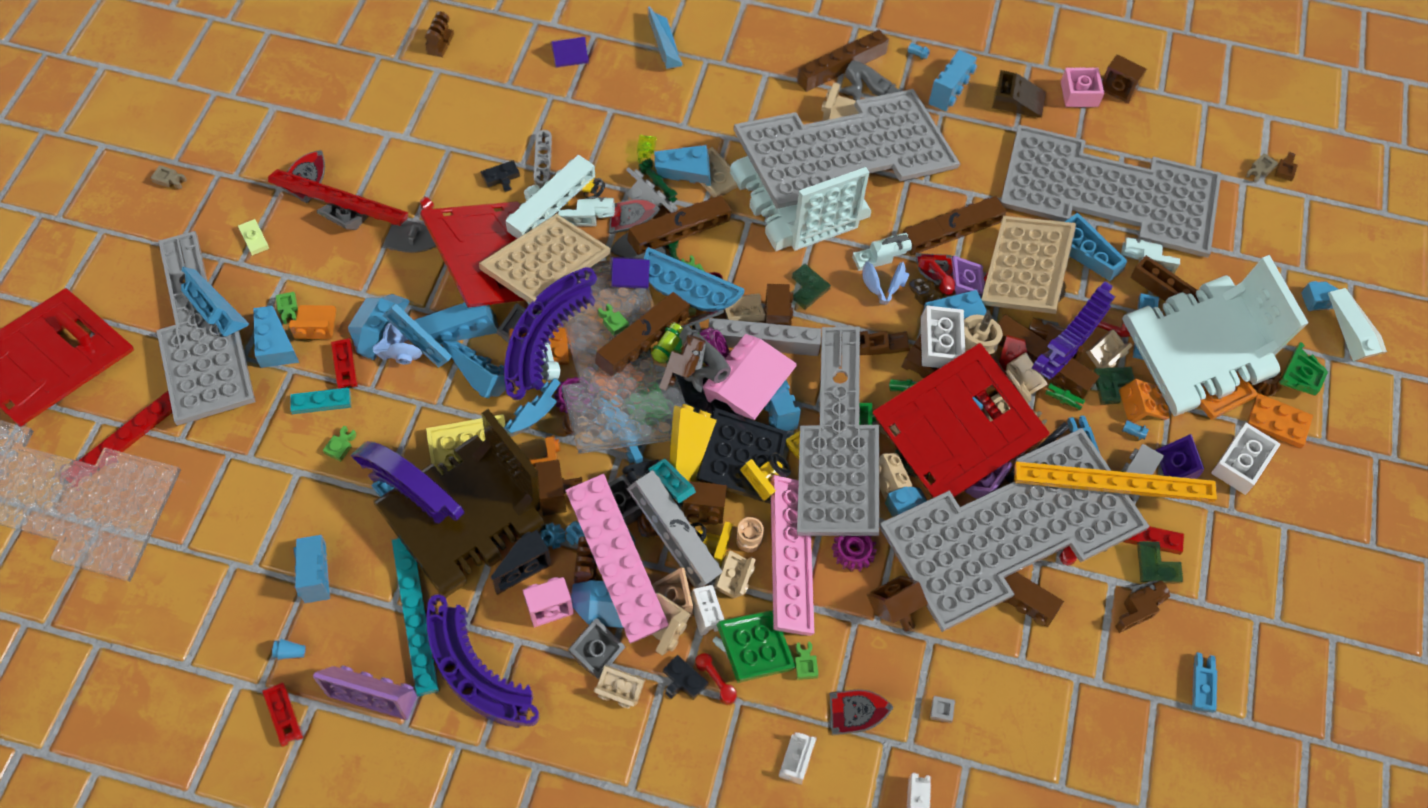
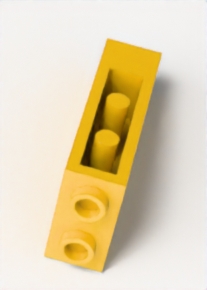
M682 404V407L675 405L673 409L669 463L687 481L695 482L716 420L710 418L711 414L700 410L699 413L693 412L694 407Z

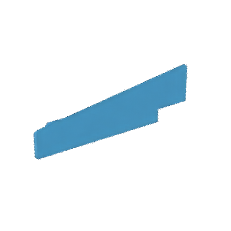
M648 6V17L666 69L682 66L683 64L678 56L679 54L667 18L655 13Z
M182 267V272L185 273V283L181 284V291L208 324L214 325L216 323L223 336H228L249 325L195 269Z

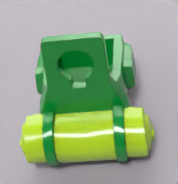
M671 323L669 328L665 329V333L658 344L653 347L651 355L658 363L666 362L668 364L673 350L682 351L680 350L682 340L679 335L683 328L679 324Z

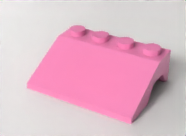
M745 334L725 358L731 368L729 376L720 383H715L708 379L703 385V390L708 402L711 403L715 398L727 403L735 413L755 420L797 365L763 340Z

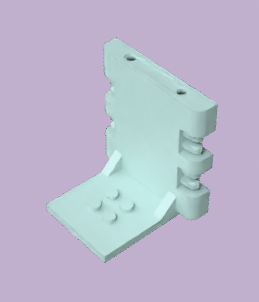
M748 156L734 161L730 167V174L734 181L737 182L739 189L746 188L748 191H752L750 194L752 197L750 208L754 215L770 216L766 219L765 234L775 251L792 246L794 251L848 232L858 228L859 221L871 215V209L864 199L869 171L866 167L799 190L797 205L776 209Z
M1270 255L1263 257L1246 278L1236 286L1227 275L1202 284L1199 288L1200 290L1196 291L1200 303H1197L1192 294L1186 295L1182 292L1169 297L1166 303L1163 304L1165 317L1158 307L1151 308L1150 306L1123 316L1122 320L1174 417L1195 409L1200 405L1201 400L1206 397L1202 385L1205 386L1210 395L1216 394L1218 399L1232 394L1235 391V386L1240 385L1237 371L1245 382L1251 381L1252 385L1275 377L1280 372V366L1275 355L1308 324V321Z

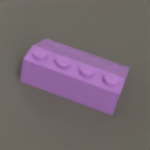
M332 666L315 672L313 676L327 697L404 720L409 719L417 698L413 687L408 684L401 683V685L393 684L392 680L381 677L379 680L373 678V675L362 671L360 674L353 672V669L347 666H341L340 668Z

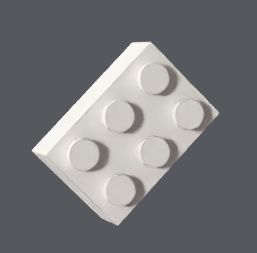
M926 306L921 315L922 366L941 368L965 352L964 310Z
M1245 423L1211 474L1246 495L1255 485L1281 444L1248 423Z

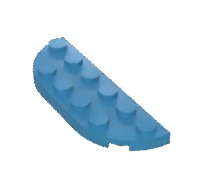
M648 247L645 252L644 259L650 260L649 283L652 287L666 296L672 292L676 293L695 309L708 312L726 309L736 303L745 292L742 287Z

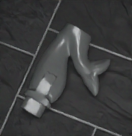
M855 60L849 64L845 72V77L849 79L852 86L841 89L846 95L853 96L854 100H860L862 94L861 79H863L868 89L877 96L901 92L900 89L896 88L895 84H892L874 69Z
M686 326L679 335L682 345L687 335L696 336L706 341L703 363L709 366L695 370L688 378L683 377L686 381L692 382L698 392H702L703 378L720 383L729 376L731 368L716 348L698 334L696 330Z

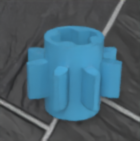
M578 521L572 522L566 528V540L572 546L575 543L578 544L580 537L585 536Z
M547 524L546 529L541 530V537L547 547L552 546L555 549L560 547V543L565 542L566 532L560 527V524Z

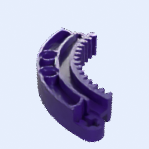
M585 267L558 279L536 297L535 302L532 301L521 315L509 340L504 365L506 392L513 400L522 399L525 396L526 390L532 388L539 390L544 386V383L541 381L544 379L541 374L544 370L541 366L544 365L542 359L546 358L543 352L548 351L545 345H551L548 339L555 337L552 333L559 332L557 326L563 327L562 321L568 322V315L574 317L575 310L580 313L581 307L587 309L589 303L592 307L594 306L596 300L591 286L596 283L597 276L593 269ZM586 274H589V275H590V276H589V280H586V279H585V278H586ZM514 386H517L519 388V390H517V394L513 393L515 391Z
M1104 281L1096 289L1095 293L1061 335L1051 340L1047 346L1050 350L1038 357L1032 366L1033 370L1051 379L1070 361L1079 350L1080 345L1084 344L1111 308L1110 304L1115 298L1110 293L1113 288L1111 284Z
M367 441L350 455L362 468L373 470L368 475L372 481H380L394 487L396 490L398 489L400 493L409 497L412 502L414 501L418 507L420 506L429 517H432L435 523L439 524L448 515L457 521L464 514L463 509L433 480L389 448Z
M443 595L432 596L428 601L427 607L429 645L434 660L451 690L472 710L490 720L514 728H519V725L534 726L539 721V712L532 705L534 697L530 685H527L523 690L522 684L519 683L515 688L513 681L507 684L506 678L500 680L498 674L494 676L492 670L488 671L487 666L482 664L480 658L478 659L470 644L466 627V618L468 617L466 609L461 607V605H456V608L448 607L447 600ZM438 601H441V604L443 606H439V615H436V608L434 605H436ZM448 666H455L452 672H445ZM466 688H473V692L471 694H463V691ZM528 711H532V714L535 716L527 720L526 716L518 715V712L526 715Z

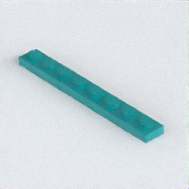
M393 539V553L415 689L419 697L439 692L433 654L427 634V618L418 565L400 539Z

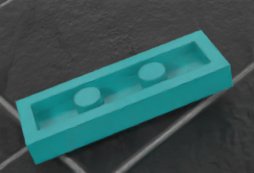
M350 388L290 394L291 413L293 415L351 408Z
M665 458L648 469L649 472L652 470L655 472L663 486L678 503L696 493L694 487Z

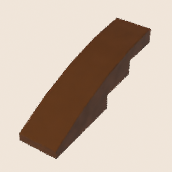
M868 330L860 332V355H879L910 351L907 331L888 334L887 331L869 334Z

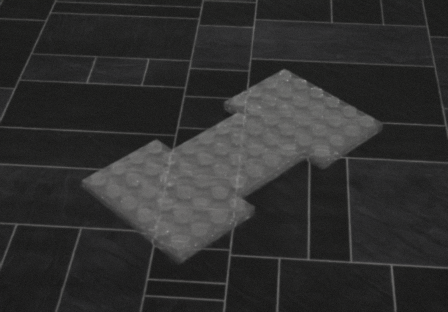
M610 260L599 261L590 267L597 276L596 283L591 286L596 300L594 306L592 307L589 303L587 309L581 307L580 313L575 310L574 317L568 315L569 321H562L563 327L557 326V328H565L580 382L562 385V393L578 454L671 441L674 406L682 407V404H685L678 379H676L674 386H670L668 390L659 388L664 372L656 373L650 350L642 352L634 362L627 364L622 372H617L612 377L595 364L596 352L618 335L613 336L604 326L603 318L598 316V308L606 311V304H610L613 312L619 311L630 323V326L654 307L649 288L611 287ZM586 274V278H585V279H586V280H589V276H590V275H589V274Z
M0 420V525L59 541L50 558L55 562L130 582L181 469L177 466L108 448H103L96 465L27 448L26 446L34 431L28 427H19L16 424Z

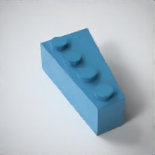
M959 50L951 59L950 64L946 65L944 72L942 71L939 74V79L936 78L934 80L928 104L947 112L950 106L953 107L957 99L956 96H960L963 91V85L968 84L971 77L970 74H974L977 65L975 63L977 57Z
M1079 213L1065 221L1076 223L1069 254L1071 258L1108 281H1111L1124 271L1127 260Z
M465 303L414 320L439 344H443V341H460L495 334L499 328L496 314L489 305L469 308Z

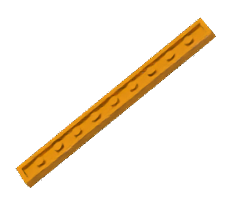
M1016 462L1014 465L1015 483L1205 502H1215L1217 500L1216 483L1211 480Z

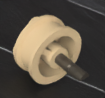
M987 310L985 316L972 315L964 320L965 352L981 343L989 354L995 353L1003 333L1000 325L992 319L990 311Z

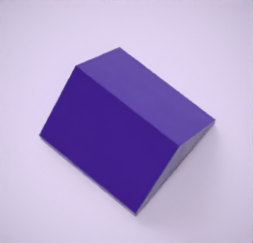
M585 37L551 41L556 68L589 63Z
M610 257L611 287L648 289L649 259Z
M1191 434L1155 450L1164 455L1160 461L1164 476L1197 479L1204 471Z

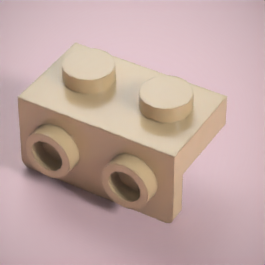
M758 293L742 296L736 303L725 309L726 319L746 322L764 321L765 313L761 305V295Z
M1111 330L1086 353L1099 370L1104 368L1110 369L1117 364L1116 361L1119 358H1123L1129 353L1128 350L1133 345L1131 343L1124 344L1117 333Z
M897 453L882 454L879 457V488L886 500L888 493L906 486L912 487L911 481Z
M731 550L727 551L720 567L723 572L717 576L713 588L733 599L744 595L748 589L749 577L755 569V559L752 557L745 559Z
M605 665L594 692L598 693V697L601 699L618 701V705L622 707H634L638 703L645 679Z

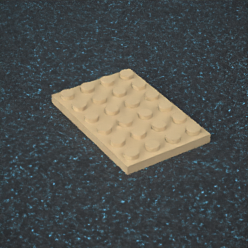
M555 214L480 262L479 269L531 303L532 301L535 302L536 297L558 279L579 269L590 268L608 256L610 248L563 217Z
M1003 216L981 299L983 304L1056 314L1076 223Z

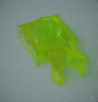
M639 135L637 145L638 163L641 162L642 158L651 159V154L654 155L657 137Z

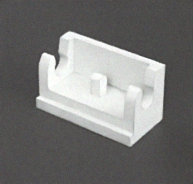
M713 585L693 589L690 595L693 604V614L700 636L706 635L711 629H714V632L718 631L717 623L723 621L724 618Z
M795 732L794 735L792 734L778 777L800 785L802 784L815 744V737Z
M911 774L908 779L907 808H930V776L919 778L918 774Z

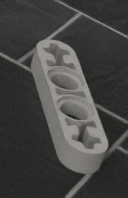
M540 130L536 134L534 183L540 188L547 181H550L552 136L548 130ZM543 137H546L545 143H542ZM541 150L548 151L546 154L539 153V151ZM541 163L547 164L545 168L538 167ZM541 174L544 175L543 181H540Z

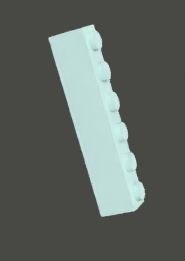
M579 154L574 159H571L538 192H534L527 202L522 203L516 212L507 217V232L518 239L551 218L595 177V165Z

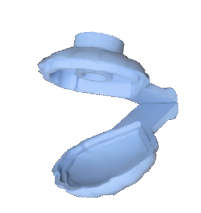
M866 261L862 269L864 283L871 292L878 295L879 303L882 305H887L892 299L891 295L898 290L899 286L904 287L909 273L905 272L904 262H900L888 289L889 294L886 299L873 264Z
M388 323L385 327L383 339L373 346V352L381 359L392 358L397 363L404 365L411 364L412 360L420 358L423 354L418 347L404 343L408 339L391 323Z

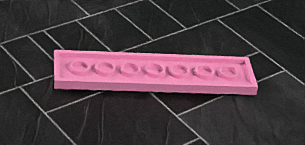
M602 474L567 489V495L630 644L667 628L669 625L605 475Z
M774 475L771 477V485L776 490L771 495L774 630L811 636L814 634L811 536L797 535L799 480Z

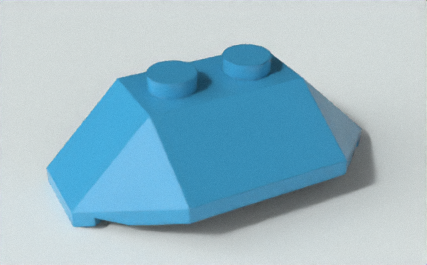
M389 294L370 297L364 300L348 326L357 354L375 360L377 355L373 352V346L383 339L385 327L390 323L383 314L395 303L405 311L410 302L408 299Z
M591 580L573 584L571 594L572 607L588 625L597 618L605 627L624 628L604 581Z

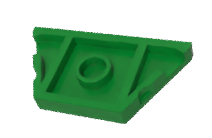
M1300 342L1295 347L1279 383L1316 396L1322 388L1328 371L1318 362L1313 354L1307 355L1303 350L1305 345Z

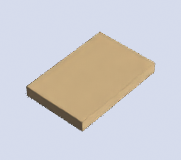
M713 147L709 148L711 186H707L705 183H701V185L712 197L723 196L737 188V182L734 181L730 174L731 166Z

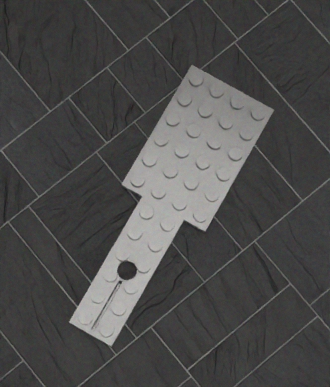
M193 231L160 240L159 246L176 325L157 330L174 422L178 426L256 402L239 331L223 336L216 323L214 325L208 324L181 291V282H183L185 277L182 267L186 266L187 268L195 269L208 282L196 232Z
M822 327L820 425L800 426L798 536H879V425H859L860 327ZM841 354H842V369H839V367H841ZM840 372L845 373V376L848 377L847 381L841 384L833 380V377Z

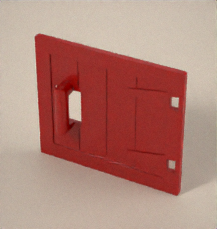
M519 202L424 209L420 212L466 306L469 308L524 300L479 269L480 262L517 239L507 232L506 220L510 214L519 209ZM501 208V211H494V209ZM443 213H451V216H444Z
M65 288L0 329V409L21 427L133 352L134 348L69 289ZM79 320L95 335L90 337L89 333L78 325L76 321ZM66 329L77 339L80 345L73 348L58 333ZM11 401L15 406L9 410L5 405Z
M978 343L873 411L876 420L933 498L948 491L951 492L953 497H956L1050 434L981 343ZM993 385L1010 409L1005 413L1000 411L988 395L987 388ZM974 396L993 419L991 422L973 400ZM893 425L900 432L896 437L889 429ZM928 473L935 480L932 485L924 477Z

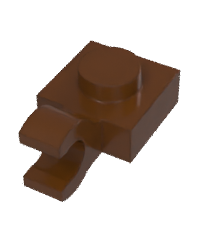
M1288 152L1287 157L1279 161L1275 173L1276 177L1288 181L1294 179L1298 164L1293 163L1295 153Z

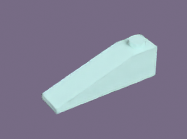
M1343 288L1329 292L1330 301L1352 360L1357 361L1386 353L1387 350L1380 333L1348 290Z

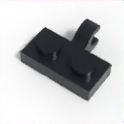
M514 160L482 170L481 176L487 188L501 184L504 191L507 192L512 190L510 180L520 177V172Z
M679 655L663 669V673L673 681L665 689V694L670 699L682 689L694 700L708 686L709 682Z

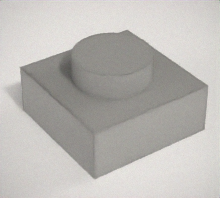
M934 696L930 719L952 723L955 700Z

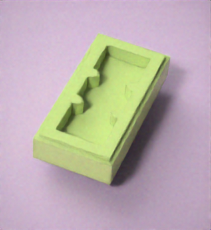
M255 219L238 225L252 256L269 249Z

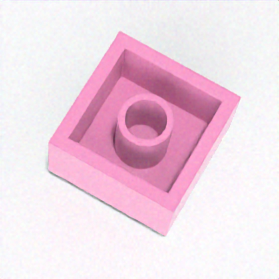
M1099 68L1065 69L1061 79L1065 106L1099 107L1104 95Z
M564 577L552 578L547 583L541 585L533 584L523 590L533 627L574 614L571 597Z

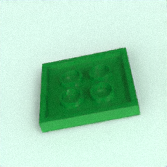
M773 610L723 620L717 623V628L737 683L792 671L796 668L783 631L774 630Z

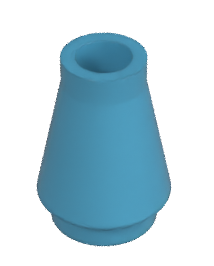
M280 639V641L275 640L272 657L277 658V660L304 658L306 645Z

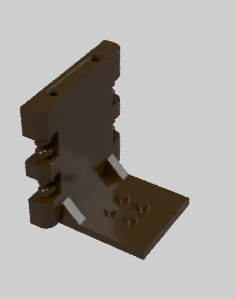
M489 409L481 413L485 434L484 442L478 435H474L453 449L454 455L460 461V464L453 456H450L448 459L449 463L454 467L453 469L448 471L443 463L438 464L443 475L432 463L421 470L463 509L464 514L457 521L448 515L439 524L435 523L433 518L429 517L420 506L418 507L414 501L412 502L410 498H406L403 493H400L395 488L373 501L375 507L440 595H443L445 598L467 584L466 577L458 565H461L465 572L469 574L472 571L469 564L466 563L467 559L471 557L477 566L483 564L477 556V552L489 568L502 560L501 553L493 541L501 550H504L506 546L503 540L500 539L502 535L505 534L512 543L517 541L511 529L519 539L527 532L537 530L540 533L541 530L546 529L544 520L537 512L540 510L538 471Z

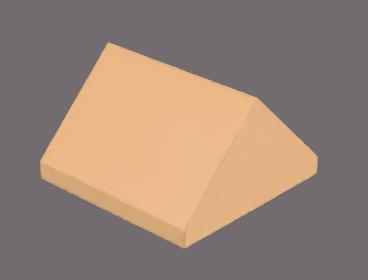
M681 567L653 583L655 594H662L691 614L689 617H692L693 604L684 568Z

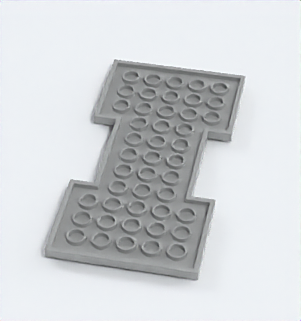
M914 89L856 100L854 106L859 114L803 125L798 114L795 112L734 124L733 128L776 209L797 205L799 190L864 167L868 169L869 173L892 168L899 181L957 169L960 162Z
M1024 125L1018 126L1001 197V204L1004 208L1060 222L1068 220L1071 217L1072 210L1140 227L1138 239H1149L1152 243L1160 244L1162 247L1206 258L1209 257L1221 173L1157 157L1152 158L1150 169L1083 153L1086 140Z
M1083 428L1034 450L1015 461V463L1026 462L1111 471ZM1015 481L962 507H959L951 492L948 491L879 525L909 578L920 583L928 602L926 606L942 632L1013 597L1014 593L1004 579L1005 577L1067 546L1071 547L1081 563L1150 527L1128 494L1015 483Z

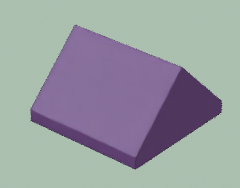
M953 256L952 267L956 295L977 290L980 298H982L985 288L983 266Z
M1006 463L964 492L979 499L998 490L1007 477L1012 463Z

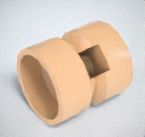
M747 517L739 523L736 543L742 551L754 552L760 548L764 533L762 523L753 517Z

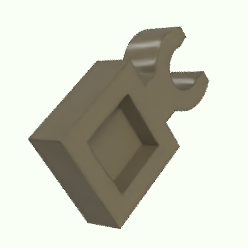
M1264 153L1252 164V169L1247 172L1246 177L1255 175L1256 177L1253 182L1256 183L1261 175L1266 177L1277 167L1278 162Z
M159 165L151 177L153 183L165 187L173 184L177 189L182 188L179 181H187L183 174H177L176 170Z

